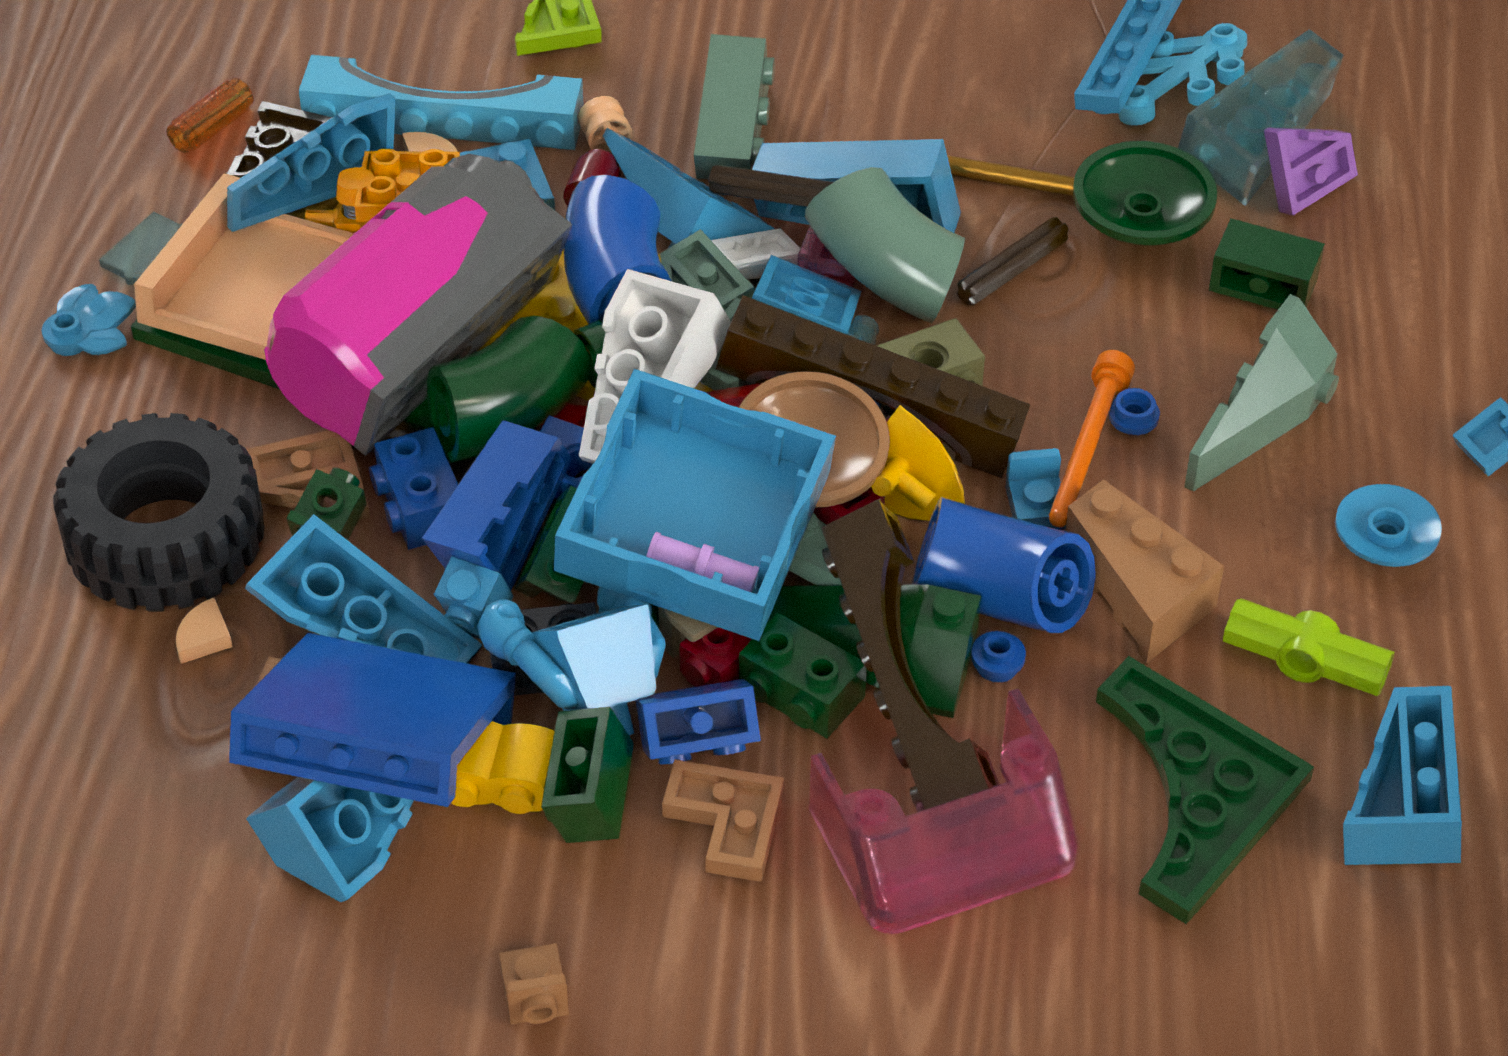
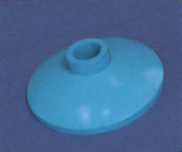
M1390 484L1368 485L1352 491L1341 501L1335 518L1336 531L1343 544L1358 557L1382 566H1408L1426 559L1437 548L1442 533L1440 517L1435 508L1424 497L1407 488Z

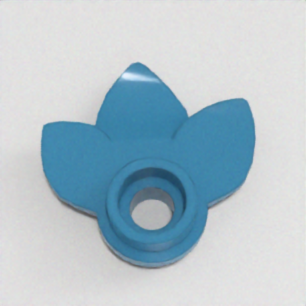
M84 284L75 287L64 294L58 301L57 313L50 316L44 322L41 330L43 340L53 352L62 356L76 355L82 351L92 355H101L119 350L127 346V341L117 327L136 308V301L132 297L120 292L108 291L98 294L94 284Z

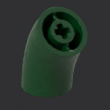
M540 316L521 317L510 324L501 336L487 347L463 358L431 367L427 377L429 417L447 460L452 463L479 456L487 441L492 437L503 420L536 430L545 423L549 415L555 417L586 385L592 372L590 356L583 342L569 328L553 319Z

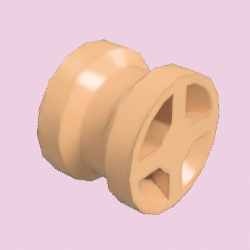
M610 96L595 97L581 107L578 113V123L584 134H586V141L591 150L601 149L612 154L603 138L606 128L629 139L632 138V128L624 117V111L620 103L615 98Z

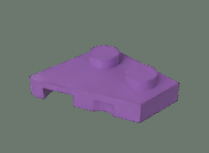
M1272 127L1264 130L1278 208L1281 213L1295 215L1358 175L1351 133L1339 130Z

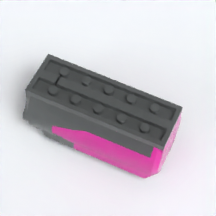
M465 154L452 158L444 166H432L283 295L273 313L269 326L267 346L264 349L266 363L273 380L284 396L305 417L325 429L336 432L366 456L374 448V443L381 442L427 399V377L431 367L477 352L552 281L572 223L544 203L532 187L526 172L512 161L504 160L499 162L489 157Z

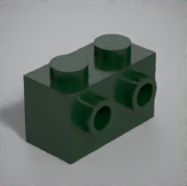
M1230 218L1214 255L1208 291L1277 310L1291 294L1300 298L1305 307H1307L1318 280L1325 243Z
M779 613L766 624L760 640L752 639L739 653V680L744 679L753 686L756 702L772 706L787 715L799 727L811 729L827 739L865 698L867 668L861 659Z
M610 706L560 711L557 715L541 808L544 810L547 820L553 823L566 843L619 839L634 743Z

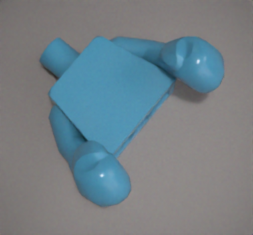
M599 586L597 594L599 610L597 614L531 632L525 626L524 616L515 602L508 599H500L486 606L478 624V632L487 651L500 659L509 661L511 665H519L528 677L563 711L610 706L628 735L634 733L627 703L655 693L656 678L666 647L665 639L651 617L652 607L649 603Z

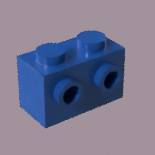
M433 427L374 443L377 465L369 467L370 478L376 495H386L388 502L384 503V510L392 533L401 531L408 550L426 545L422 537L458 486Z
M744 679L655 693L651 696L635 700L643 752L651 760L658 759L659 764H673L674 759L688 761L692 759L691 753L711 749L713 750V755L739 753L746 750L745 744L761 741L753 686Z

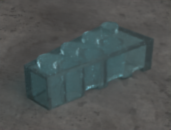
M1308 29L1189 112L1178 148L1202 162L1212 174L1215 182L1246 206L1272 172L1264 130L1269 127L1304 129L1331 94L1344 55Z

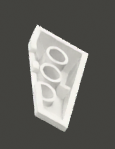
M626 270L604 313L602 328L605 331L602 354H597L595 371L598 376L594 397L588 402L579 457L582 461L594 464L605 441L607 425L634 369L691 388H695L708 372L724 343L731 323L714 293L637 271Z

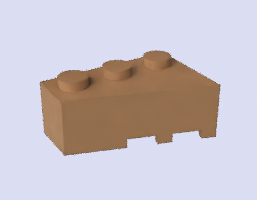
M1103 479L1068 506L1065 531L1079 534L1089 543L1095 557L1096 578L1094 591L1095 593H1102L1113 609V618L1120 628L1126 627L1138 643V653L1146 664L1217 607L1224 565Z

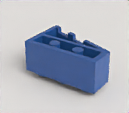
M504 420L500 423L422 537L423 541L445 569L451 556L500 573L510 591L512 590L572 460L560 439Z

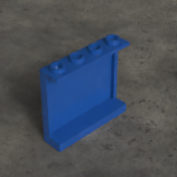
M307 633L231 710L229 763L448 807L455 798L458 763L491 721L502 725L512 723L516 673Z

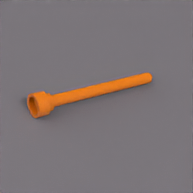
M1104 351L1098 355L1094 364L1091 377L1096 390L1049 513V521L1055 527L1066 525L1068 506L1078 498L1114 397L1123 390H1126L1131 383L1135 372V365L1133 360L1121 351Z

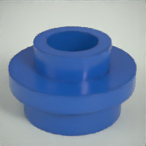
M1129 388L1120 392L1113 400L1109 411L1111 424L1117 430L1130 435H1142L1152 431L1157 426L1160 416V410L1155 398L1149 392L1139 388Z
M1003 631L987 632L979 636L972 645V663L978 673L988 681H1008L1024 666L1026 657L1025 647L1016 636Z

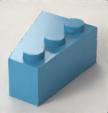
M1451 686L1394 687L1374 740V750L1367 769L1363 770L1359 780L1357 796L1351 811L1348 810L1343 823L1344 865L1461 863L1462 821Z

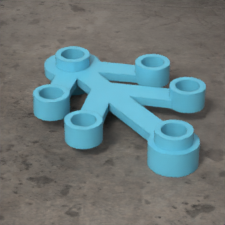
M1230 23L1215 25L1203 36L1174 39V35L1171 32L1165 31L1151 56L1154 58L1149 60L1141 76L1155 73L1163 74L1146 86L1135 85L1119 114L1120 121L1127 125H1143L1152 121L1156 115L1155 100L1188 77V102L1195 106H1206L1215 101V83L1212 79L1208 78L1206 64L1210 61L1217 62V80L1221 84L1235 85L1241 83L1245 79L1244 61L1241 57L1243 50L1247 46L1246 32ZM1193 52L1187 55L1170 56L1174 53Z

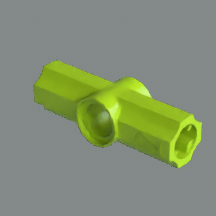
M1242 598L1236 600L1230 612L1223 636V642L1276 660L1279 669L1287 677L1295 681L1311 683L1319 680L1322 676L1375 696L1381 694L1395 653L1394 651L1340 633L1336 622L1321 612L1312 610L1302 611L1296 617Z

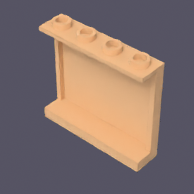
M224 173L135 282L137 322L266 360L264 349L267 346L270 322L283 295L354 235V233L287 214H282L232 232L227 227V187L240 178Z

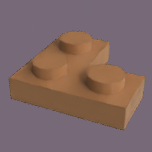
M674 759L662 802V817L714 826L705 858L706 873L762 882L784 794V778Z

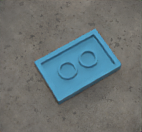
M771 255L752 299L848 334L861 291Z

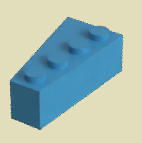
M943 139L762 143L752 170L834 182L858 170L870 167L882 168L906 200L919 212L943 228L955 233L961 214ZM754 199L758 215L761 217L809 225L804 217L807 207Z

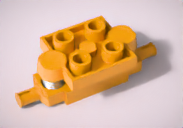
M393 149L364 151L362 167L348 168L342 170L338 175L336 200L339 203L334 210L306 209L305 220L355 234L432 166H444L452 158L459 157L460 152H444L439 149H429L426 151H395Z

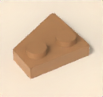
M327 430L247 448L252 458L253 468L256 469L261 503L295 508L316 469L327 474L330 473L333 467L346 470L360 480L358 487L364 489L351 444L336 432ZM325 497L320 506L328 508L333 506L336 501ZM368 501L360 517L362 520L370 518Z

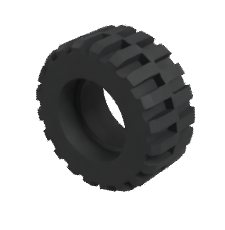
M156 413L141 415L142 420L130 423L127 419L113 423L112 430L106 433L99 430L90 436L86 441L87 446L84 449L78 447L66 461L68 467H63L55 483L57 491L53 495V505L68 564L72 566L73 574L82 585L90 587L91 593L108 602L115 598L116 605L135 610L137 605L146 606V610L149 612H163L164 606L178 605L179 609L194 606V600L203 596L209 600L223 591L222 585L227 582L233 585L245 573L244 565L250 566L260 550L259 543L264 538V514L256 469L253 468L252 458L247 449L238 443V439L223 428L217 431L214 423L199 417L196 421H190L189 417L185 414L170 413V417L158 418ZM182 500L196 504L186 513L162 522L137 523L124 520L138 508L158 501Z

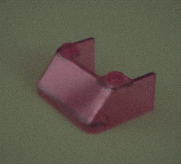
M1018 688L1008 691L1002 743L1004 749L1000 759V769L1007 782L905 816L897 800L883 790L863 789L844 795L823 754L819 753L811 756L809 810L865 919L874 929L888 934L906 932L1059 879L1073 869L1076 862L1078 841L1058 756Z

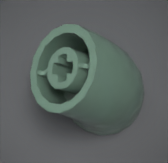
M870 167L855 171L824 188L805 209L804 216L819 240L849 273L879 297L904 312L932 324L942 307L963 251L965 238L943 228L919 212L900 193L882 168Z

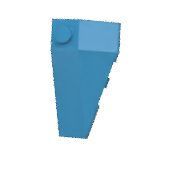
M388 93L349 106L227 187V227L234 232L336 197L339 173L348 168L362 167L364 151L394 150L395 97Z
M606 128L603 138L627 180L642 187L654 198L660 210L658 232L671 240L668 248L700 229L710 240L775 229L733 201L730 202L722 196L712 193L708 185L680 171V168L643 145Z
M314 514L257 572L245 587L247 591L287 622L323 636L467 664L482 647L480 642L458 625L449 621L440 611Z
M297 777L246 819L276 866L335 900L343 902L353 896L384 868L391 855L387 850L398 829L406 827L413 814L409 809L414 800Z

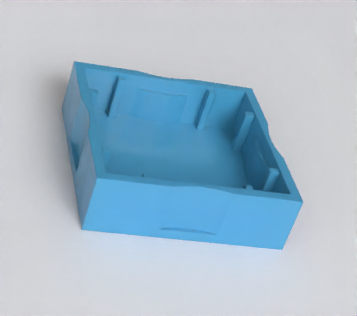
M634 369L607 425L605 441L601 452L594 464L583 475L555 534L554 571L759 641L829 476L836 436L766 412L734 407L717 400L706 392ZM657 531L661 535L702 548L703 544L714 547L713 553L751 566H758L759 572L752 593L722 583L723 574L714 572L712 579L646 557L655 532Z

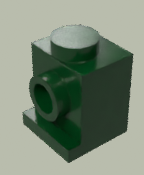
M333 467L329 474L316 469L294 511L291 510L286 518L291 535L293 536L314 514L348 540L367 505L364 489L358 487L360 480L341 468ZM325 497L336 501L333 506L328 508L320 506Z

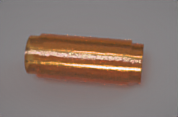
M239 78L224 81L172 120L166 129L170 142L177 150L183 153L196 150L248 111L249 106L254 102L252 91Z

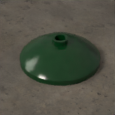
M1128 141L1101 148L1082 162L1074 178L1073 199L1081 216L1104 235L1127 244L1159 246L1186 239L1196 234L1210 221L1216 207L1217 186L1207 167L1191 154L1163 143Z

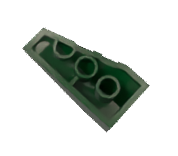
M842 585L782 586L767 623L779 613L861 659L856 647V643L862 640L857 624L852 625L849 622L839 601V595L845 593ZM902 585L900 625L904 651L911 675L930 712L954 719L971 661L972 645L978 636L981 596L933 585ZM866 670V682L876 688H880L874 671L869 672Z

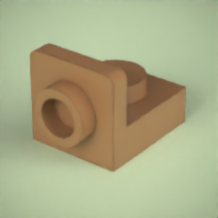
M557 943L499 953L510 1025L524 1022L541 1024L555 1017L569 1015L567 984L565 975L562 972Z

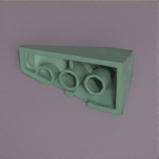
M1290 294L1266 325L1259 337V343L1264 345L1259 351L1254 365L1252 366L1244 362L1236 375L1237 381L1230 394L1228 405L1223 402L1218 405L1190 452L1185 488L1191 491L1197 490L1307 420L1320 402L1327 404L1331 400L1339 382V376L1334 375L1338 353L1300 298Z

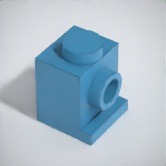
M451 556L434 593L446 612L445 617L469 635L479 639L478 624L486 606L496 600L508 599L512 601L513 594L500 573Z

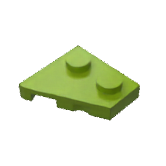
M534 0L528 5L524 14L525 25L522 32H517L515 36L517 56L570 47H581L602 42L601 27L592 0Z

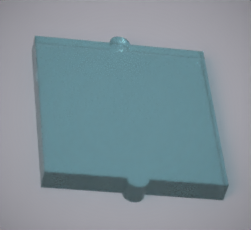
M153 211L99 259L100 267L124 278L126 284L133 285L183 223L179 224Z

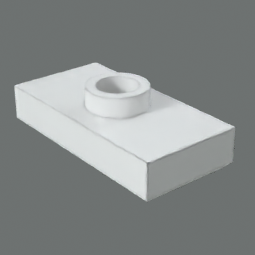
M781 228L711 240L746 279L760 278L771 255L803 268L807 258L805 252Z

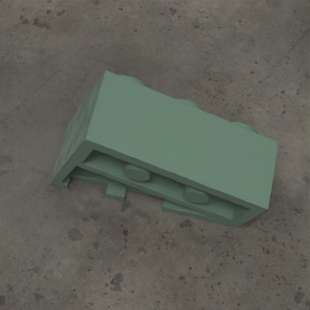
M711 34L694 149L696 179H709V174L715 165L751 170L753 168L762 143H765L764 138H760L762 125H768L770 98L767 96L769 85H773L775 73V58L767 57L766 38Z

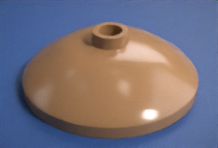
M794 372L780 375L756 387L739 406V408L766 412L836 436L830 473L816 507L834 506L856 498L874 484L876 478L885 467L890 445L886 419L878 405L866 392L840 377L820 372Z

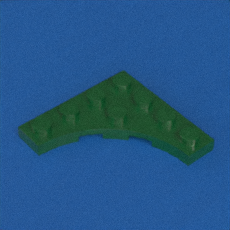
M1128 656L1097 689L1096 703L1117 717L1142 743L1159 772L1165 790L1168 808L1167 833L1156 860L1140 882L1138 894L1187 925L1311 781L1314 766Z

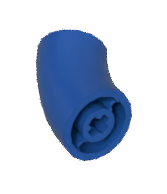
M591 176L580 181L572 192L565 219L572 223V227L563 249L564 268L575 302L587 323L590 324L597 320L603 322L605 310L627 269L668 281L672 280L661 264L657 252L656 236L660 225V210L654 198L637 184L616 176Z
M940 497L932 513L920 548L911 585H933L980 595V614L1049 633H1063L1072 628L1084 615L1092 598L1096 578L1095 557L1089 543L1079 534L1030 523Z

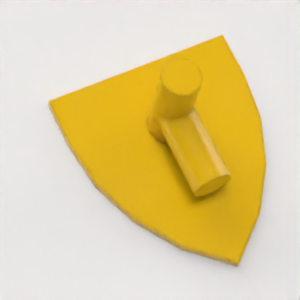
M899 405L887 421L890 436L888 457L882 473L872 485V490L878 496H885V506L893 513L910 519L930 521L940 497L965 504L963 486L955 464L941 441L919 419Z

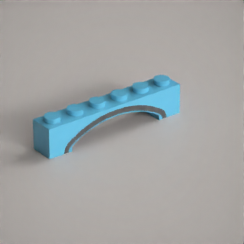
M320 55L310 56L299 88L301 110L328 117L336 116L351 105L391 93L395 97L394 134L427 132L446 139L502 144L530 138L532 145L535 147L575 150L580 132L578 113L584 105L582 78L537 75L535 81L502 89L439 91L407 86L377 77L357 67L356 59Z

